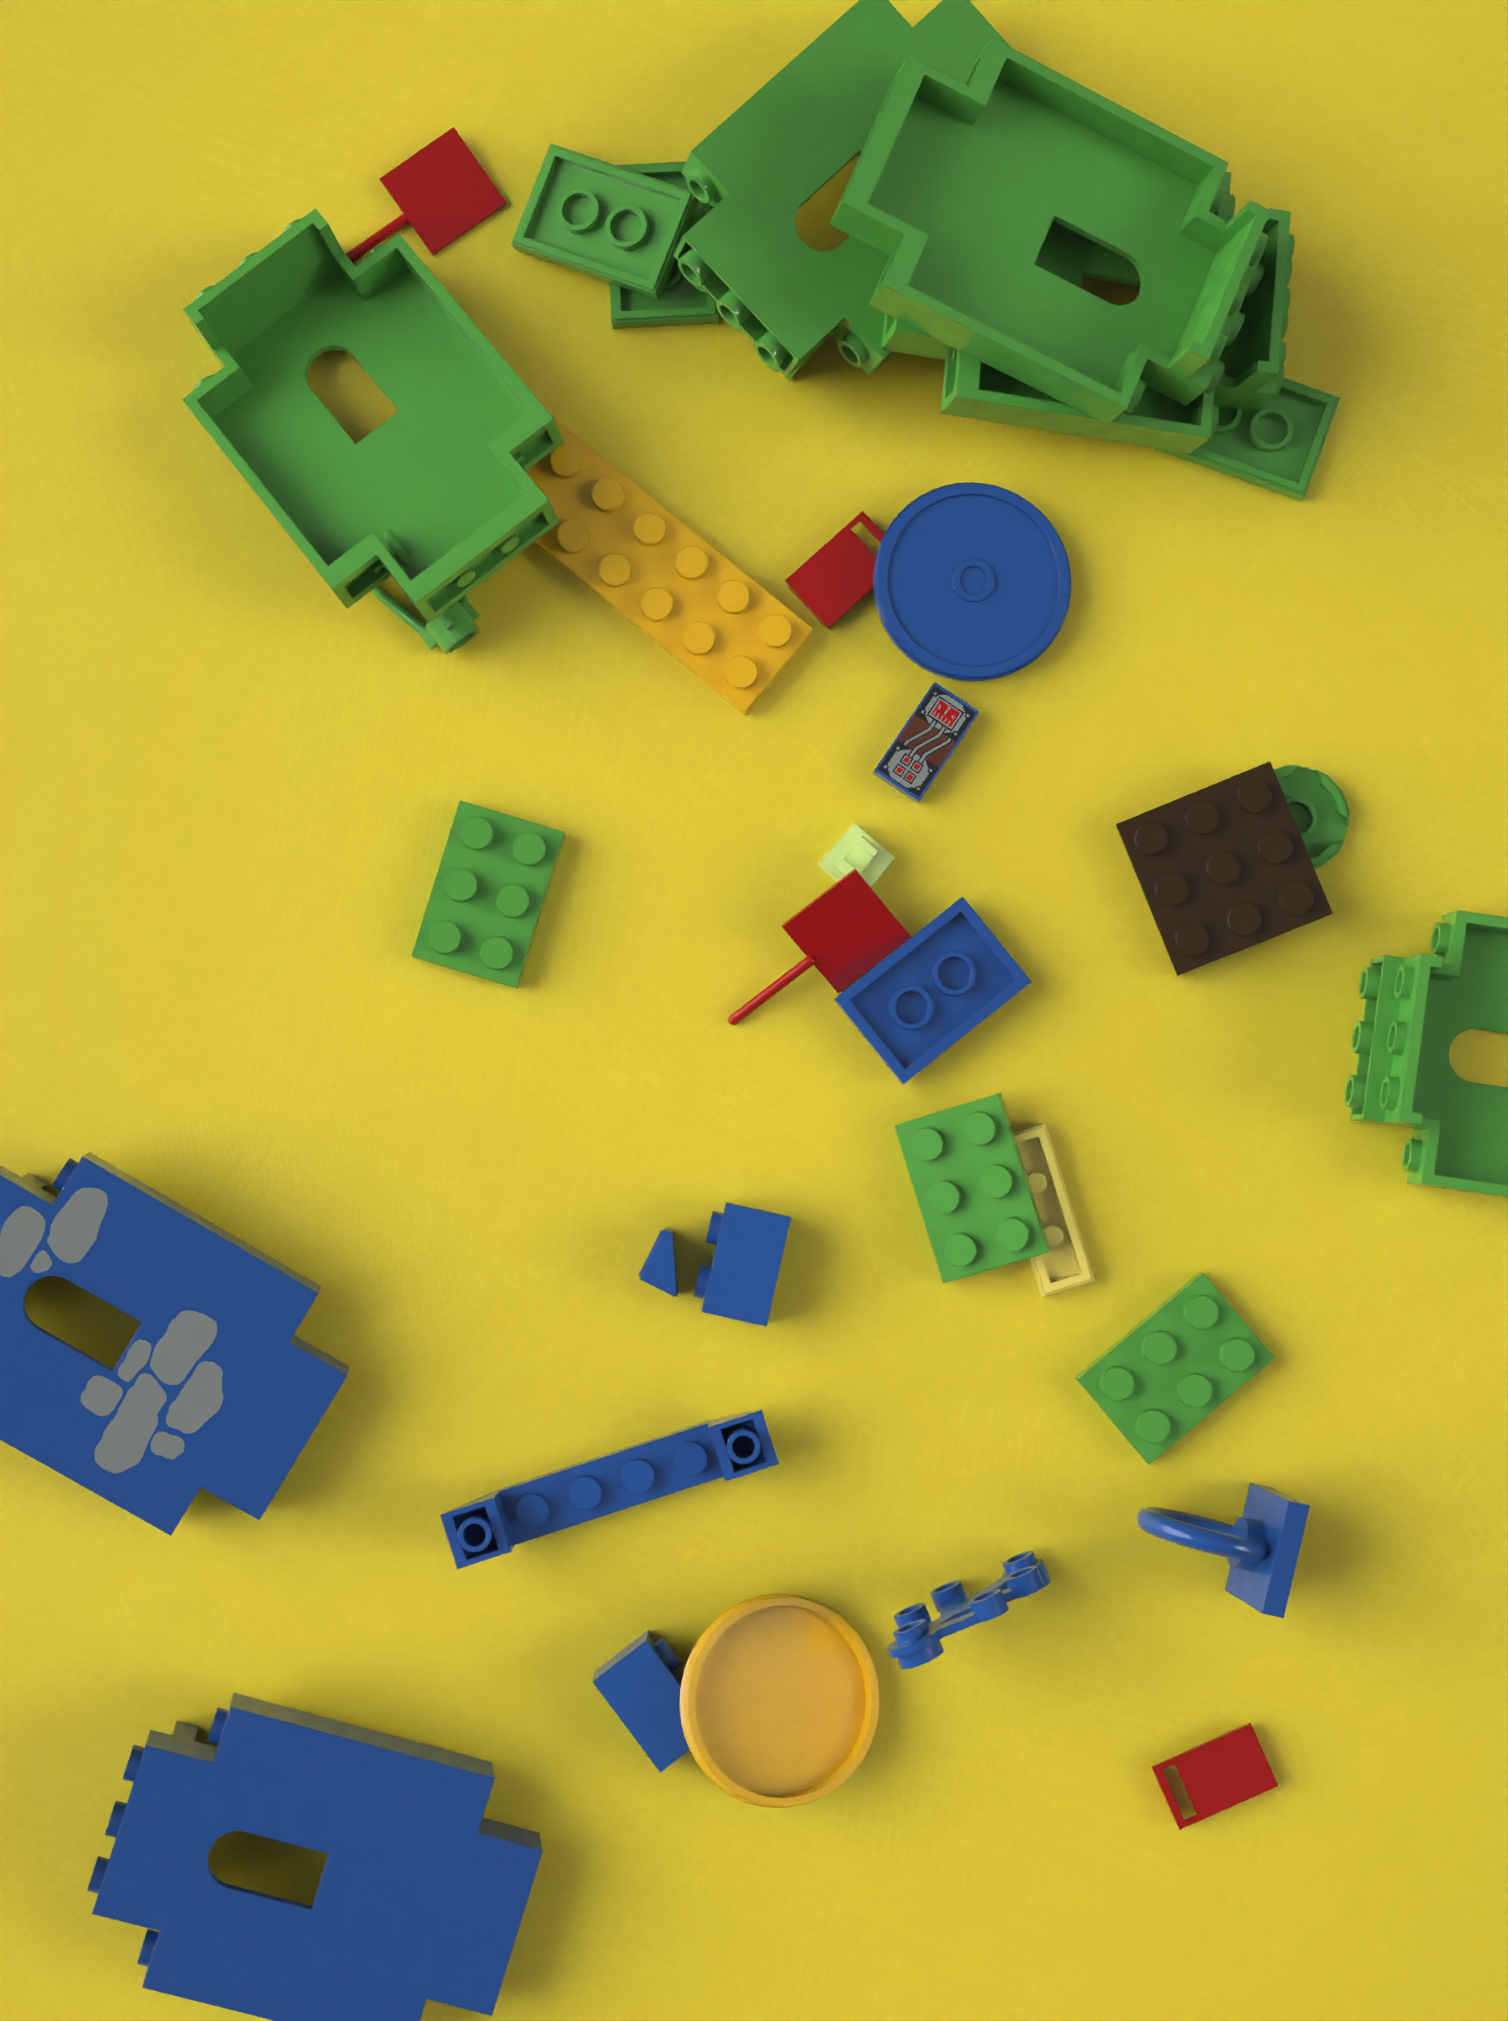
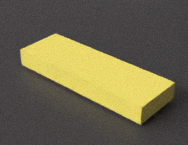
M1046 1123L1014 1132L1051 1250L1046 1254L1029 1258L1040 1295L1044 1297L1095 1281Z

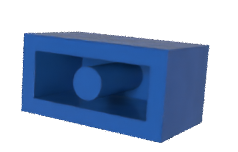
M726 1202L724 1213L713 1211L706 1243L716 1245L712 1267L700 1266L694 1297L704 1299L701 1312L767 1327L790 1225V1216Z
M647 1630L595 1671L592 1682L659 1772H662L689 1751L680 1717V1688L683 1675L677 1668L683 1665V1662L665 1637L656 1641L650 1631Z

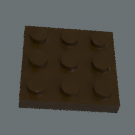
M1270 761L1116 824L1177 976L1333 914Z

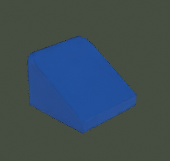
M665 1228L660 1231L639 1276H641L640 1280L677 1297L678 1281L674 1231Z

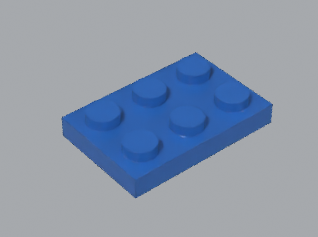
M962 896L837 996L834 1001L903 1085L1027 986L1031 980Z

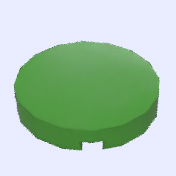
M1286 765L1277 768L1274 772L1314 869L1319 868L1340 851L1345 840L1350 811L1344 794L1328 775L1318 770L1313 771L1297 765Z

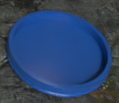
M974 482L955 483L933 489L909 503L891 522L876 554L873 576L874 598L880 620L887 634L898 649L912 662L924 670L947 679L968 682L986 681L1010 675L1026 667L1036 660L1053 642L1061 629L1069 607L1071 596L1070 566L1064 545L1050 521L1032 503L1014 492L995 485Z

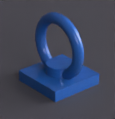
M1250 1483L1243 1515L1237 1519L1234 1525L1165 1508L1146 1507L1139 1511L1137 1523L1145 1532L1188 1548L1227 1557L1230 1570L1225 1591L1263 1614L1284 1618L1309 1512V1505L1271 1487Z

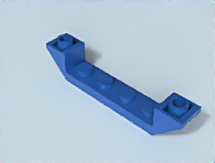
M762 1409L706 1421L499 1489L444 1512L440 1516L456 1567L460 1569L509 1553L516 1544L724 1477L725 1481L777 1465L779 1462Z

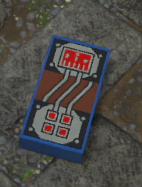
M934 682L875 768L873 774L916 803H919L979 714V711Z

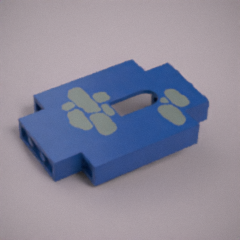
M91 1152L82 1156L79 1162L72 1158L66 1162L52 1185L53 1188L60 1191L57 1197L44 1191L48 1183L30 1172L20 1177L5 1167L0 1166V1440L170 1536L200 1487L260 1520L348 1375L349 1366L294 1335L319 1294L321 1286ZM46 1276L65 1278L142 1322L113 1369L43 1330L30 1320L25 1310V1296L29 1287L35 1281Z

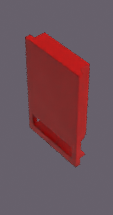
M863 511L785 580L791 592L828 629L874 588L873 576L876 556L851 529L860 522L879 543L884 533Z
M1251 1723L1152 1766V1770L1179 1830L1278 1786ZM1174 1764L1196 1812V1815L1185 1820L1163 1772V1769Z

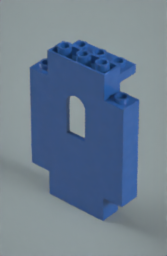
M233 1693L228 1710L219 1707L216 1710L207 1742L215 1743L217 1747L196 1742L195 1737L198 1726L181 1721H176L172 1735L150 1729L145 1747L133 1745L123 1776V1780L134 1782L127 1803L115 1801L105 1833L106 1836L116 1838L110 1858L98 1856L87 1891L98 1894L92 1914L149 1928L147 1929L137 1961L138 1965L147 1967L142 1988L273 2021H420L426 1999L492 2016L543 1852L538 1832L483 1818L495 1779L492 1762L238 1693ZM243 1831L328 1853L312 1906L222 1882L213 1874L209 1866L208 1855L212 1845L224 1834Z

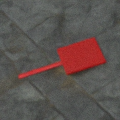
M453 127L380 178L381 183L403 214L347 252L346 255L353 263L409 223L430 253L435 255L507 205V203Z
M854 869L782 925V928L807 957L730 1015L728 1022L731 1025L738 1024L813 965L836 992L840 993L909 940L911 936L859 872Z

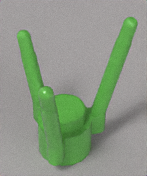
M385 531L383 537L399 562L407 568L412 567V558L405 547L402 546L392 531ZM380 585L370 591L416 631L430 650L439 646L444 654L451 653L463 646L479 632V627L474 622L479 617V614L469 602L467 595L433 621L425 624Z

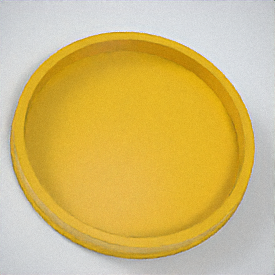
M762 1595L747 1599L723 1612L706 1628L697 1640L687 1660L681 1681V1724L689 1750L704 1774L724 1792L738 1800L760 1807L783 1808L802 1805L818 1800L837 1789L855 1772L865 1758L874 1738L879 1718L880 1691L878 1677L871 1655L860 1636L837 1613L811 1599L796 1595Z

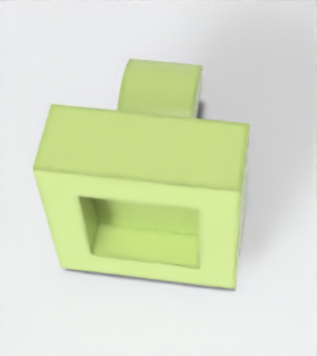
M853 823L818 866L836 882L856 869L868 885L872 887L892 864L895 857L858 825Z

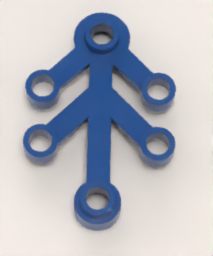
M1033 1551L1023 1552L1007 1559L1002 1563L1005 1569V1573L1001 1576L1002 1578L969 1599L960 1580L937 1587L930 1592L937 1612H940V1617L933 1622L925 1603L914 1604L897 1612L894 1618L898 1629L893 1632L896 1640L887 1647L890 1657L898 1659L901 1669L914 1668L937 1658L944 1652L940 1642L941 1638L980 1622L996 1618L1008 1611L1007 1602L1028 1596L1047 1586L1051 1579L1043 1560L1036 1559Z

